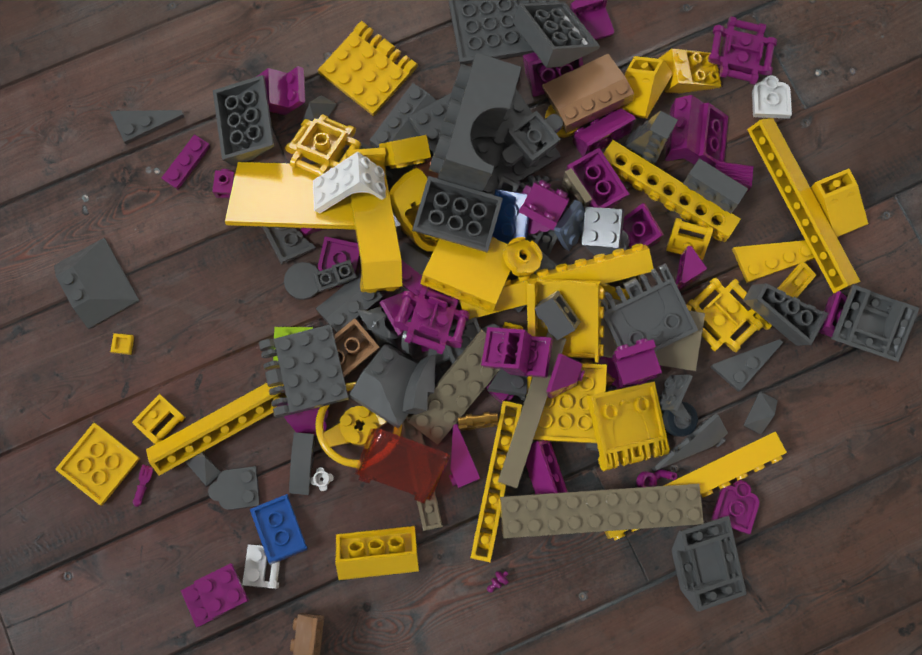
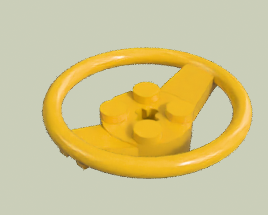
M356 382L347 383V391L352 390ZM329 405L319 407L315 424L317 439L324 452L341 465L353 468L375 465L388 457L398 444L402 424L399 428L394 426L390 442L379 454L363 460L345 458L335 452L332 447L348 443L358 446L368 445L376 439L380 427L386 424L387 421L364 406H355L348 409L341 416L339 424L324 432V416ZM359 421L365 423L361 431L359 429L355 430V426H357Z

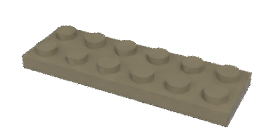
M482 329L434 386V393L427 397V411L417 415L411 414L407 419L411 425L437 445L500 370L481 366L486 332Z

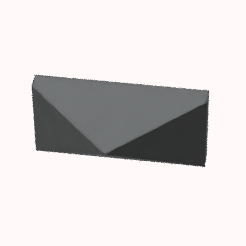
M320 95L309 102L304 119L313 121L315 118L318 120L322 114L330 117L337 104Z
M759 392L743 426L761 435L775 415L778 400Z
M204 452L185 461L206 486L210 485L221 473Z

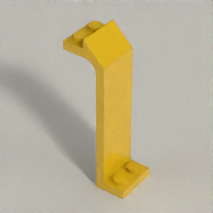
M385 148L346 151V159L359 152L377 166L382 167L385 173ZM386 173L384 175L385 199L381 200L375 195L365 192L350 195L361 260V292L394 291L402 287L401 255Z

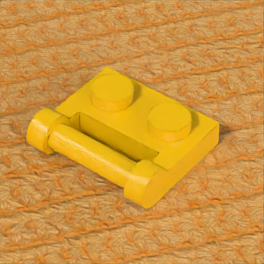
M676 218L666 251L682 255L687 246H692L699 258L703 260L712 236L713 227L707 226L706 228ZM679 229L703 234L704 238L701 239L678 232Z
M159 394L132 423L154 444H157L186 417ZM172 413L174 417L155 436L152 431Z

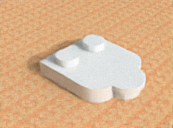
M772 75L765 77L762 82L756 83L752 90L753 117L790 119L792 116L790 87L786 83L779 82L778 78Z

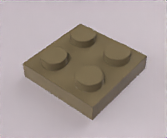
M572 168L565 171L561 186L562 190L568 193L572 199L571 203L577 200L582 203L584 209L589 207L592 201L591 196Z

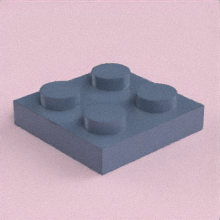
M574 200L554 228V232L563 248L568 251L577 244L579 237L583 233L585 209L582 203Z

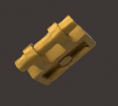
M484 412L483 415L472 416V414H467L466 417H459V430L497 427L498 414Z

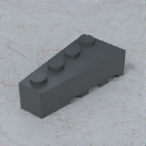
M659 111L649 121H645L642 126L640 125L636 130H633L623 146L655 165L678 120Z
M767 283L752 285L743 299L748 306L796 346L811 345L829 314L815 309L816 307L801 302L796 297L786 295L785 292Z

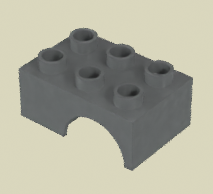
M477 52L471 66L460 65L450 95L447 113L439 133L438 144L429 171L438 173L437 179L483 192L494 166L487 164L476 154L471 141L482 137L496 138L497 131L507 111L510 110L521 70L520 66Z

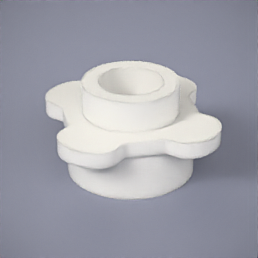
M318 468L314 477L310 479V483L317 485L321 491L327 490V485L333 481L334 477L332 474L326 473L324 468Z

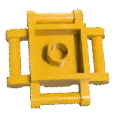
M322 114L318 120L315 118L313 121L304 119L301 123L302 127L293 140L287 143L285 150L290 154H294L290 160V166L302 168L319 177L346 159L345 153L340 162H338L344 153L345 145L350 146L348 150L360 149L361 143L352 138L356 132L355 127L343 125ZM302 157L321 164V168L302 161Z
M713 278L710 284L694 300L691 299L687 303V305L692 306V311L705 313L703 325L718 341L704 327L702 337L712 346L711 349L714 352L723 343L732 351L738 352L741 349L740 346L755 331H759L763 327L762 322L753 316L756 311L752 308L748 311L729 293L733 289L742 299L747 294L738 284L739 281L736 278L726 288L722 286L717 278ZM716 290L719 294L702 310L699 304ZM747 321L750 326L735 341L732 340L730 337Z

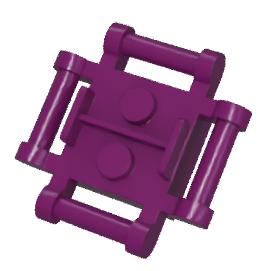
M730 16L727 29L721 25L714 26L712 51L709 54L708 61L719 65V77L726 78L727 76L749 81L750 84L756 85L758 74L766 76L772 74L773 67L771 65L777 39L774 37H764L766 24H754L737 20L736 17ZM734 27L755 31L757 33L756 35H752L744 32L735 31ZM721 36H723L721 55H719ZM763 46H766L764 66H760Z
M424 285L421 287L419 296L414 295L411 291H404L398 317L395 318L393 323L396 328L407 331L404 342L419 344L436 350V353L443 354L445 345L460 348L463 342L462 334L465 324L469 320L470 313L466 310H456L458 299L427 289L428 287ZM413 304L415 307L411 320L408 322L405 318L409 305ZM456 319L458 323L453 337L448 336L452 320Z

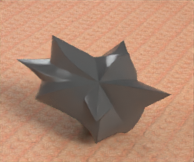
M382 307L369 311L357 309L364 321L362 327L373 335L379 347L388 343L398 348L394 339L401 336H398Z

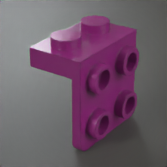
M607 0L573 1L570 9L595 40L614 34V28L606 10Z

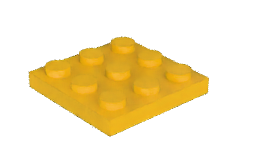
M93 423L55 470L96 503L103 506L141 458L98 424Z

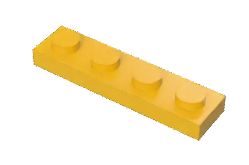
M800 262L777 289L785 292L786 295L797 298L815 278L816 274L805 262ZM757 312L753 315L756 319L762 322L763 328L765 330H769L772 327V325L768 321H766L762 316H760Z

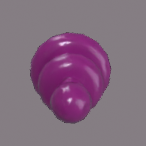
M500 571L495 572L497 578L491 579L492 584L487 587L488 592L492 593L496 587L501 588V583L505 585L509 583L506 578L508 575L507 571L504 573Z

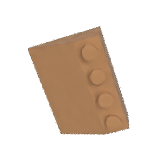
M609 54L542 85L555 113L563 120L562 127L565 133L633 102L634 92L626 77Z
M298 614V618H294L293 630L296 631L295 639L291 640L290 651H293V655H320L324 616Z

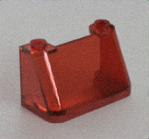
M373 428L370 429L354 475L359 476L358 480L370 484L372 480L410 493L415 496L414 500L426 503V500H431L448 464L450 455L391 432Z

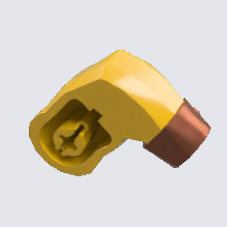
M427 158L425 163L414 166L413 170L404 174L389 191L392 211L401 224V230L419 248L428 252L434 251L439 238L412 231L428 176L438 177V173L429 171L432 158Z

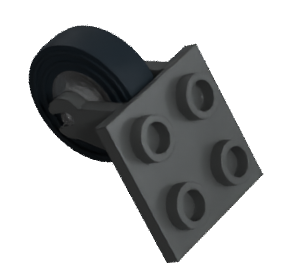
M670 375L665 381V388L662 394L658 397L660 408L663 412L665 429L670 434L678 437L690 435L698 423L695 408L691 404L682 401L693 377L691 375Z

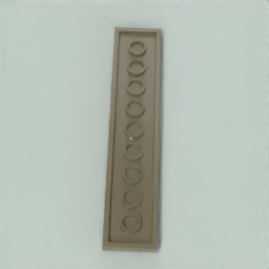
M699 484L500 497L503 539L704 524Z

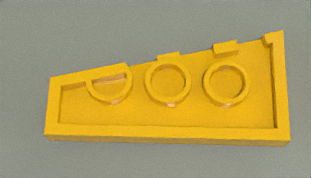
M806 240L741 246L732 249L746 283L797 266L800 262H808L815 259Z

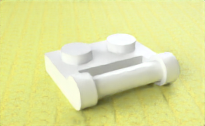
M248 544L242 585L279 589V582L277 581L280 561L271 565L270 580L264 581L267 565L263 546Z

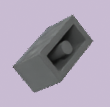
M559 291L541 300L534 308L538 318L545 323L549 333L556 340L576 330L581 322Z

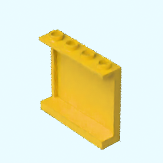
M492 237L488 252H483L439 239L422 274L420 284L493 314L511 271L503 257V251L508 244Z
M530 279L527 283L528 333L536 337L547 336V333H549L547 326L538 318L534 308L541 300L559 291L581 321L576 330L562 337L566 339L562 354L567 357L595 358V363H598L600 357L604 356V344H601V337H604V326H601V319L604 318V307H601V299H604V287H601V281Z

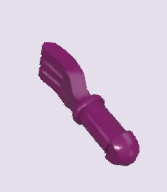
M142 464L139 473L140 485H137V491L133 499L135 507L142 504L143 495L147 489L145 486L150 481L154 470L152 466Z

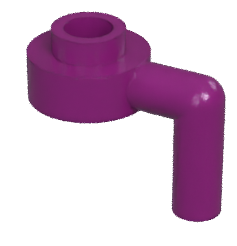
M663 469L654 473L643 471L638 475L636 484L638 488L656 487L658 479L663 477L676 480L677 474Z

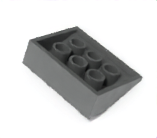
M565 2L522 3L518 5L513 23L546 68L562 67L599 49L600 45Z
M263 75L213 90L222 160L235 166L238 162H249L275 146L265 77Z
M412 83L371 137V148H379L381 143L419 136L408 120V117L437 100L428 92ZM417 164L408 165L406 167L401 168L406 172H409L413 170V167Z
M428 176L412 231L488 252L503 198Z

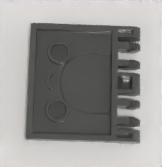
M665 263L658 266L659 272L664 279L663 282L656 269L651 270V275L657 283L653 287L650 286L647 277L642 274L640 279L646 290L643 291L638 280L634 278L623 284L630 298L626 299L620 286L616 287V293L622 302L616 305L612 295L609 292L604 293L611 306L608 308L604 299H601V307H604V320L618 347L628 344L630 347L636 344V341L647 338L648 341L654 340L656 345L654 351H657L698 331Z
M331 324L259 342L260 351H263L261 353L262 358L278 356V361H270L264 364V369L269 370L265 372L268 387L278 386L271 388L269 394L278 395L286 393V398L275 399L271 402L272 406L275 407L273 409L275 418L349 400Z

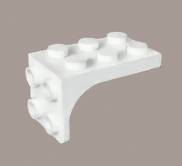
M356 152L313 180L314 211L320 214L354 193L365 192L373 194L381 200L385 199L384 170L370 161L369 158Z

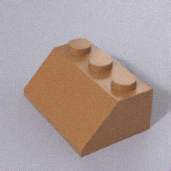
M355 318L334 335L344 377L380 348Z

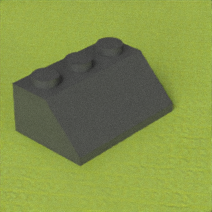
M700 158L683 183L690 190L697 192L706 200L713 202L730 214H732L748 188Z
M360 273L356 276V279L349 281L316 308L328 325H332L335 333L340 331L354 318L358 322L362 320L357 309L369 311L381 305L380 301L383 300V297L378 291L374 293L361 292Z

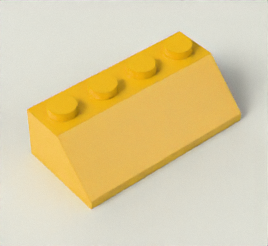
M415 526L336 534L335 563L338 579L344 580L418 572Z

